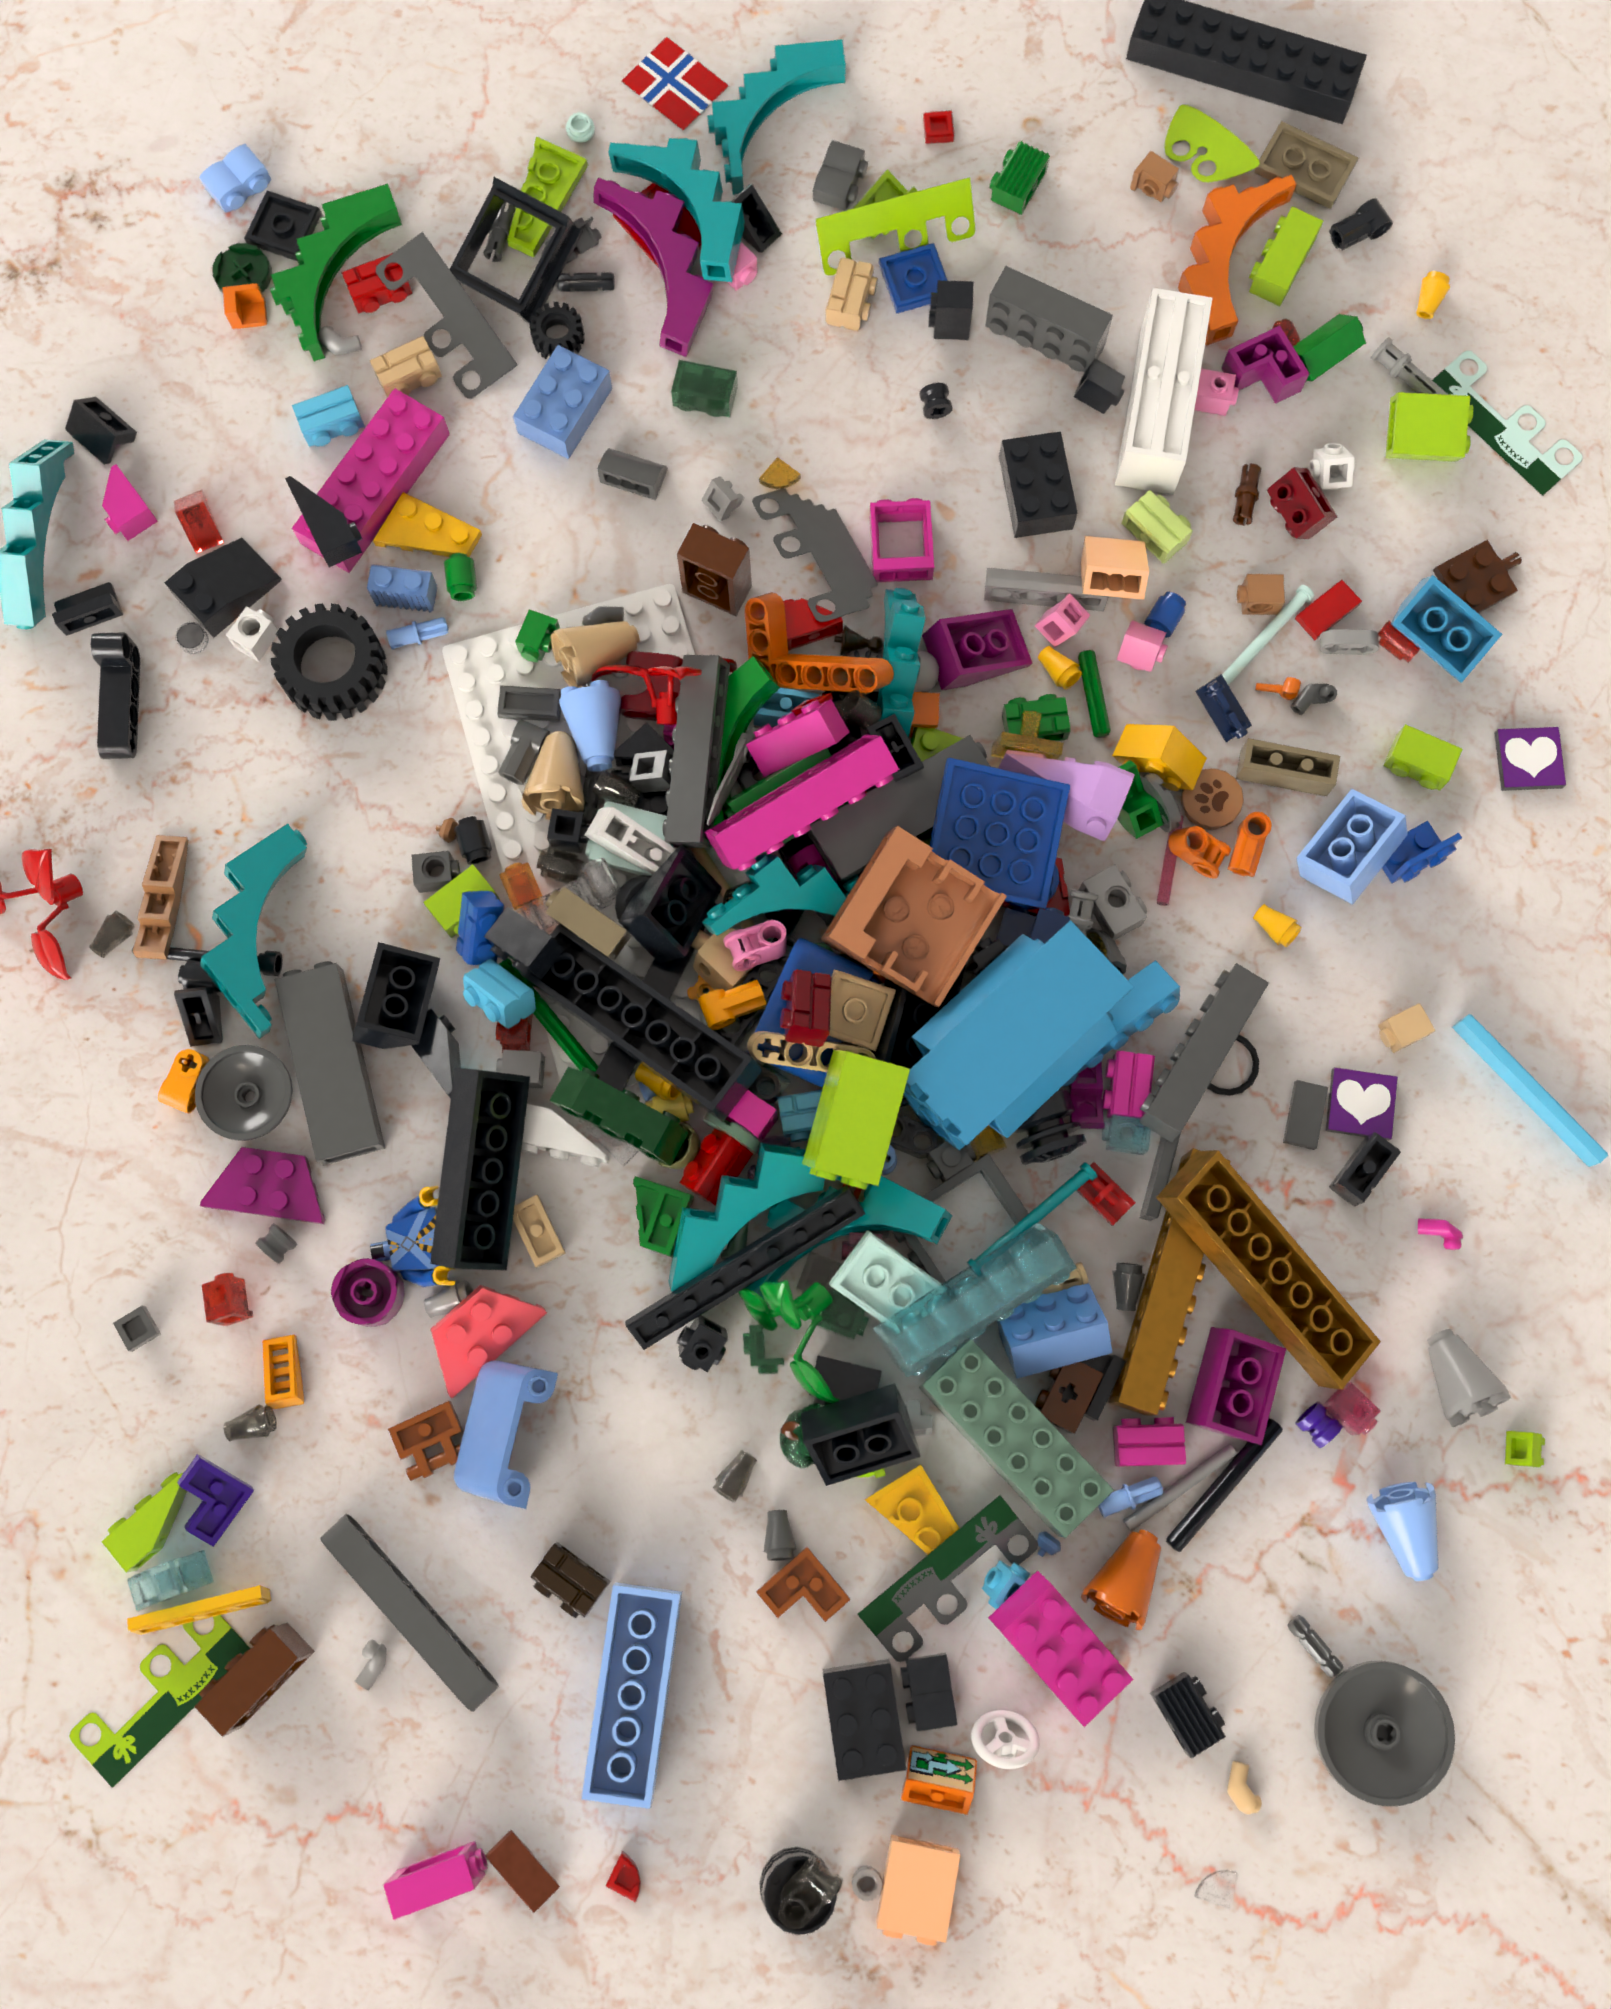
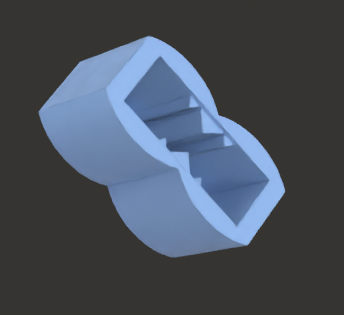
M246 144L234 148L222 161L209 166L199 177L207 192L225 213L239 209L248 196L264 191L271 181L266 167Z

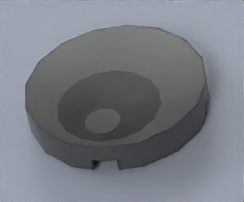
M1148 773L1140 777L1144 790L1157 801L1163 822L1160 828L1169 833L1179 828V822H1181L1180 810L1172 792L1169 789L1164 791L1160 786L1164 783L1163 779L1155 773Z

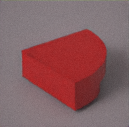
M622 1851L605 1886L636 1903L640 1892V1874L634 1861Z

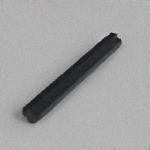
M1268 1419L1262 1445L1251 1442L1246 1443L1166 1538V1542L1177 1552L1185 1548L1281 1434L1283 1428L1273 1419Z

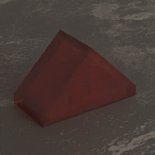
M202 490L174 501L175 513L196 554L224 543Z

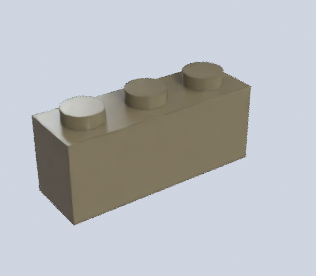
M1248 738L1240 750L1236 779L1327 797L1336 786L1340 756Z

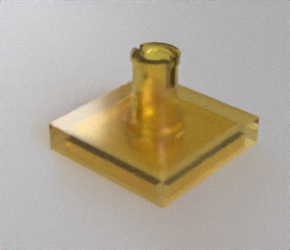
M1023 711L1020 735L1001 732L992 744V757L1003 758L1007 750L1044 754L1047 759L1057 760L1062 755L1064 743L1038 738L1042 714L1035 711Z

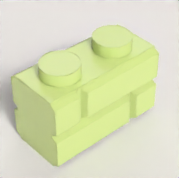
M1151 490L1127 509L1121 523L1139 541H1145L1146 548L1163 564L1188 543L1193 532L1187 518L1183 515L1177 516L1170 509L1166 498L1162 495L1156 496Z

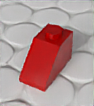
M801 598L783 601L788 651L843 633L842 617L819 622L810 610L807 600ZM816 605V610L822 615L834 613Z

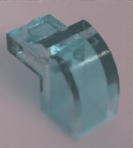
M204 1550L160 1564L127 1579L137 1612L214 1582Z

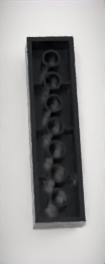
M1144 0L1130 38L1126 60L1343 125L1367 55L1185 0Z
M558 924L550 935L565 949L542 979H539L532 973L527 977L521 972L520 974L534 988L723 1122L761 1073L762 1069L756 1061L567 928Z

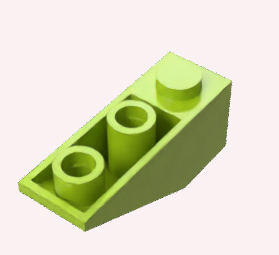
M175 1472L160 1484L163 1489L153 1497L148 1495L135 1505L134 1509L136 1512L127 1520L125 1517L119 1519L107 1530L110 1534L101 1542L126 1573L137 1571L164 1547L187 1493L177 1483L183 1473L178 1474Z

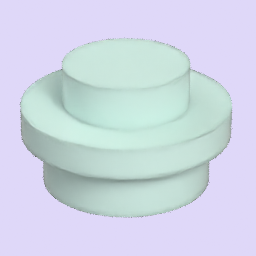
M575 113L570 116L566 124V132L571 140L586 142L594 135L595 127L588 115L585 113Z

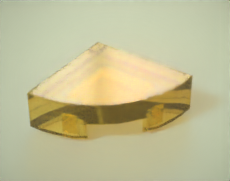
M777 457L760 476L759 483L772 489L787 488L797 483L801 479V474Z

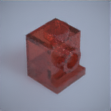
M533 1014L525 1019L521 1018L520 1022L509 1029L497 1022L496 1040L500 1041L502 1054L503 1050L530 1051Z
M223 1273L216 1275L214 1281L202 1284L207 1323L229 1326L253 1317V1311L248 1309L244 1279L234 1277L233 1273Z

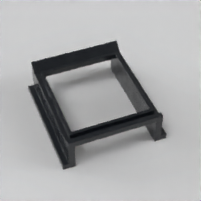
M494 177L492 188L452 263L450 271L460 285L468 286L516 312L523 321L532 324V315L537 316L536 310L538 308L543 309L583 231L576 227L569 216ZM504 201L556 228L519 300L468 273Z

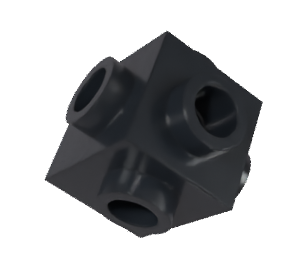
M700 1315L695 1318L690 1328L685 1326L679 1334L676 1342L679 1344V1357L682 1358L681 1361L687 1367L693 1370L700 1368L708 1372L713 1364L718 1365L726 1351L724 1345L728 1340V1336L724 1327Z

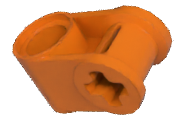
M1199 826L1177 829L1170 834L1168 839V846L1174 855L1208 878H1218L1220 874L1218 869L1224 857L1229 856L1231 848L1226 843L1216 839ZM1187 836L1190 840V846L1187 844Z

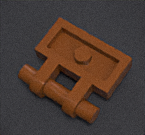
M447 1401L388 1429L400 1460L413 1455L417 1463L406 1468L410 1481L421 1476L427 1478L434 1474V1470L449 1463L455 1465L457 1462L461 1443L455 1445L452 1437L463 1432V1429L451 1401ZM441 1442L444 1451L428 1458L424 1449Z

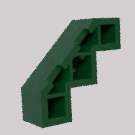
M571 1067L567 1068L549 1101L567 1114L590 1122L606 1135L632 1145L648 1158L668 1166L672 1165L689 1133L679 1125L680 1119L666 1111L660 1113L640 1102V1097L626 1089H623L621 1092L599 1080L600 1076L588 1068L583 1067L581 1071Z

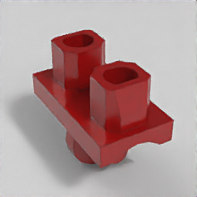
M1093 1162L1090 1166L1098 1177L1093 1181L1089 1179L1076 1191L1113 1226L1136 1202Z

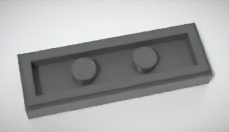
M1181 1133L1172 1143L1162 1136L1160 1138L1139 1217L1141 1219L1152 1221L1159 1217L1162 1204L1156 1197L1168 1184Z

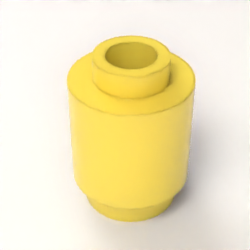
M682 1093L675 1100H662L659 1096H653L652 1100L645 1102V1105L660 1113L666 1111L675 1115L681 1122L689 1121V1114L694 1113L692 1100Z

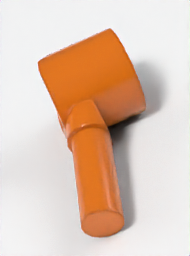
M1287 677L1283 686L1256 683L1255 690L1275 692L1286 700H1293L1300 690L1301 681L1293 677Z

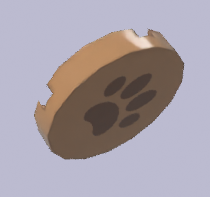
M1212 768L1201 770L1194 789H1183L1180 800L1181 806H1183L1185 811L1184 814L1190 822L1207 830H1215L1226 827L1235 820L1241 812L1244 798L1242 788L1236 778L1226 771Z

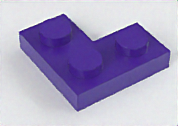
M197 1454L177 1481L179 1487L203 1500L185 1524V1530L214 1547L254 1492L253 1487Z

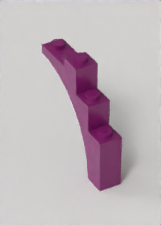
M598 177L594 185L593 203L615 214L638 234L655 258L662 275L666 292L667 312L661 330L659 346L687 357L710 303L714 283L704 280L701 275L690 274L697 258L699 242L693 240L689 235L676 233L683 217L684 201L674 194L663 193L658 190L652 200L641 192L630 191L621 187L615 181H606Z

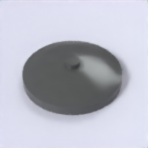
M1369 1661L1352 1666L1339 1674L1329 1684L1317 1707L1314 1725L1315 1740L1318 1753L1325 1768L1342 1788L1365 1802L1380 1806H1402L1418 1801L1439 1785L1450 1767L1455 1749V1729L1451 1712L1437 1688L1427 1678L1411 1668L1388 1661Z

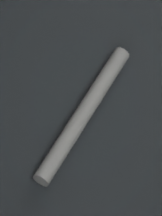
M1228 1444L1163 1491L1161 1496L1152 1499L1123 1520L1127 1528L1132 1532L1237 1455L1235 1449L1231 1444Z

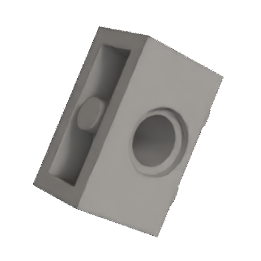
M1115 864L1084 880L1079 888V891L1099 895L1098 900L1094 901L1092 913L1102 930L1106 931L1113 940L1140 927L1147 918V909L1140 897L1135 898L1129 888L1131 887V882L1127 874L1123 870L1119 871ZM1108 897H1118L1122 901L1123 906L1120 908L1111 906L1108 902Z

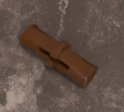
M1250 463L1249 471H1247L1248 465H1243L1240 485L1235 491L1237 502L1233 522L1242 526L1245 525V518H1247V525L1252 523L1254 505L1258 501L1260 494L1257 488L1262 469L1259 465Z

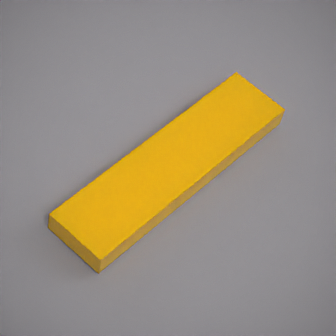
M259 1585L127 1618L128 1631L143 1635L267 1604L271 1601L270 1589Z

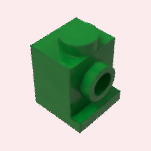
M529 609L515 641L518 651L523 658L531 662L542 661L545 653H549L552 650L550 636L554 633L553 631L560 629L558 619Z

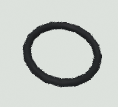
M1238 1035L1236 1040L1242 1043L1251 1054L1253 1061L1252 1073L1245 1083L1233 1089L1219 1088L1210 1083L1207 1089L1216 1094L1231 1096L1243 1093L1253 1085L1258 1075L1259 1058L1256 1049L1248 1039L1241 1035Z

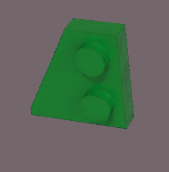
M635 1176L633 1184L636 1188V1214L640 1225L638 1230L639 1244L642 1248L673 1257L682 1208H690L694 1196Z

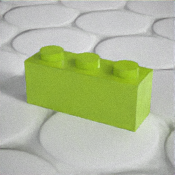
M1293 206L1287 217L1281 215L1273 231L1277 234L1275 239L1269 238L1261 253V256L1265 257L1263 262H1256L1250 273L1249 279L1253 280L1249 292L1281 306L1318 236L1323 220Z

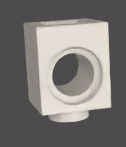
M246 606L226 634V637L236 649L259 662L277 637L276 633L278 630L273 624L274 619L268 613L261 609L255 612ZM260 628L257 634L249 635L253 629Z

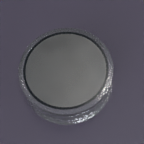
M197 622L182 624L177 629L175 635L177 644L184 652L189 654L203 651L209 641L206 630Z

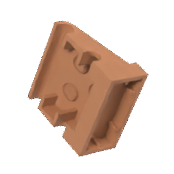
M896 826L885 834L820 940L927 1003L939 1007L1007 896L1003 893L992 891L984 885L985 881L954 861L939 857L932 852V847L901 827Z

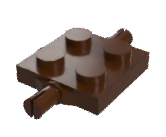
M1487 539L1438 565L1433 572L1439 581L1477 613H1480L1518 591L1509 576L1508 570L1521 564L1522 559L1521 557L1517 558L1519 554L1514 552L1512 555L1501 560Z

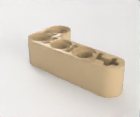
M767 1031L753 1033L747 1042V1049L750 1055L761 1062L827 1072L829 1064L823 1065L821 1062V1054L827 1048L849 1051L856 1054L863 1053L864 1056L876 1059L870 1050L863 1047L825 1041L821 1047L801 1043L803 1047L802 1056L797 1060H791L789 1049L795 1043L786 1042L785 1034ZM766 1038L767 1043L779 1047V1053L774 1050H765L762 1055V1051L757 1049L758 1043L763 1044Z

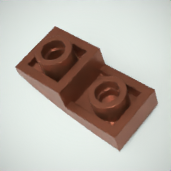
M512 1830L485 1854L489 1862L533 1913L560 1888L557 1881L539 1863L533 1853Z

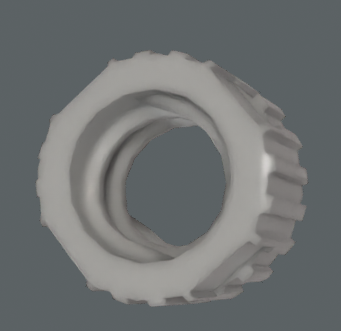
M868 1865L858 1868L852 1877V1889L854 1894L858 1896V1899L872 1901L881 1894L880 1891H882L883 1883L880 1872ZM865 1876H870L875 1880V1885L866 1892L860 1888L859 1881Z

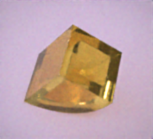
M989 1125L970 1142L977 1160L988 1153L993 1155L1007 1149L1002 1135Z

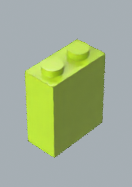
M1398 392L1390 398L1385 458L1457 462L1465 458V454L1469 452L1471 438L1467 435L1468 423H1471L1473 417V405H1470V396Z

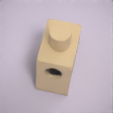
M729 928L718 936L714 934L709 936L700 929L691 945L698 950L693 964L694 970L714 990L724 989L727 991L740 986L753 969L736 971L732 965L733 956L730 949L725 947L723 940L726 935L735 931L733 928Z

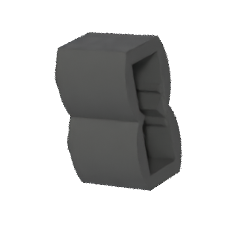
M832 140L813 186V201L846 211L849 203L854 204L859 188L856 184L859 178L864 179L868 168V161H865V150Z

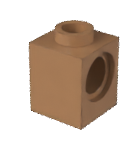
M1247 574L1242 585H1238L1237 603L1242 604V614L1278 615L1285 603L1284 574Z

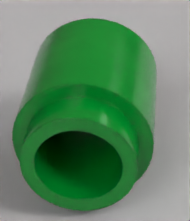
M464 553L450 555L449 559L444 561L447 592L450 593L453 600H470L475 597V591L477 590L474 560L467 557Z

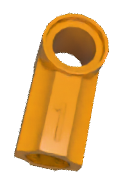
M758 980L727 991L724 989L710 991L698 998L707 1026L712 1030L729 1026L736 1021V1018L766 1008L767 1005Z

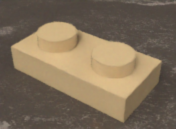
M538 1195L515 1205L513 1221L536 1268L566 1254Z

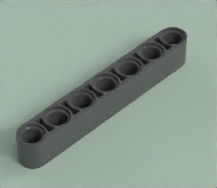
M345 1514L320 1538L328 1551L467 1709L474 1712L499 1688L497 1681L354 1518L349 1514Z

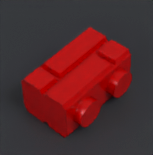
M391 254L341 272L358 314L363 312L373 313L381 305L389 302H402L408 295L413 294L408 281L392 291L387 289L377 275L376 266ZM389 263L385 267L384 275L389 281L396 282L402 278L403 269L398 263Z
M714 1128L712 1133L703 1139L701 1149L695 1159L686 1165L683 1172L684 1176L679 1183L702 1200L716 1206L721 1176L738 1177L753 1153L731 1136Z

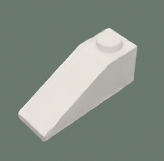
M613 806L600 808L585 833L586 837L609 852L651 874H654L676 850V848Z

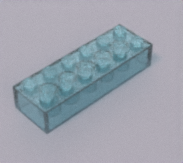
M1036 1223L975 1264L878 1324L873 1330L889 1357L906 1377L911 1375L917 1376L926 1371L930 1366L929 1363L938 1357L944 1358L954 1353L958 1348L957 1345L966 1339H975L986 1331L985 1327L994 1321H1002L1010 1317L1014 1313V1309L1022 1303H1030L1038 1299L1042 1295V1291L1050 1285H1058L1066 1281L1070 1277L1069 1273L1077 1269L1059 1236L1040 1223Z

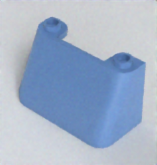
M497 1360L486 1362L480 1368L454 1470V1481L460 1490L502 1504L526 1509L530 1494L529 1480L523 1473L508 1469L524 1401L531 1403L547 1401L554 1392L558 1373Z

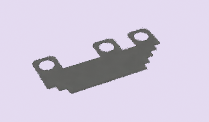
M785 488L753 498L752 503L759 516L764 520L786 514L791 515L797 529L775 535L773 538L775 546L780 555L787 559L811 552L832 589L831 592L812 597L808 600V606L817 621L826 622L869 608L870 605L867 598L873 596L871 588L877 587L878 583L836 509L826 510L822 504L815 506L810 499L801 500L798 494L789 495ZM767 498L776 500L779 504L778 511L775 513L764 512L760 508L761 501ZM785 537H795L800 542V548L795 552H788L782 548L781 541ZM824 599L830 600L835 605L834 613L831 615L820 614L816 610L817 602Z

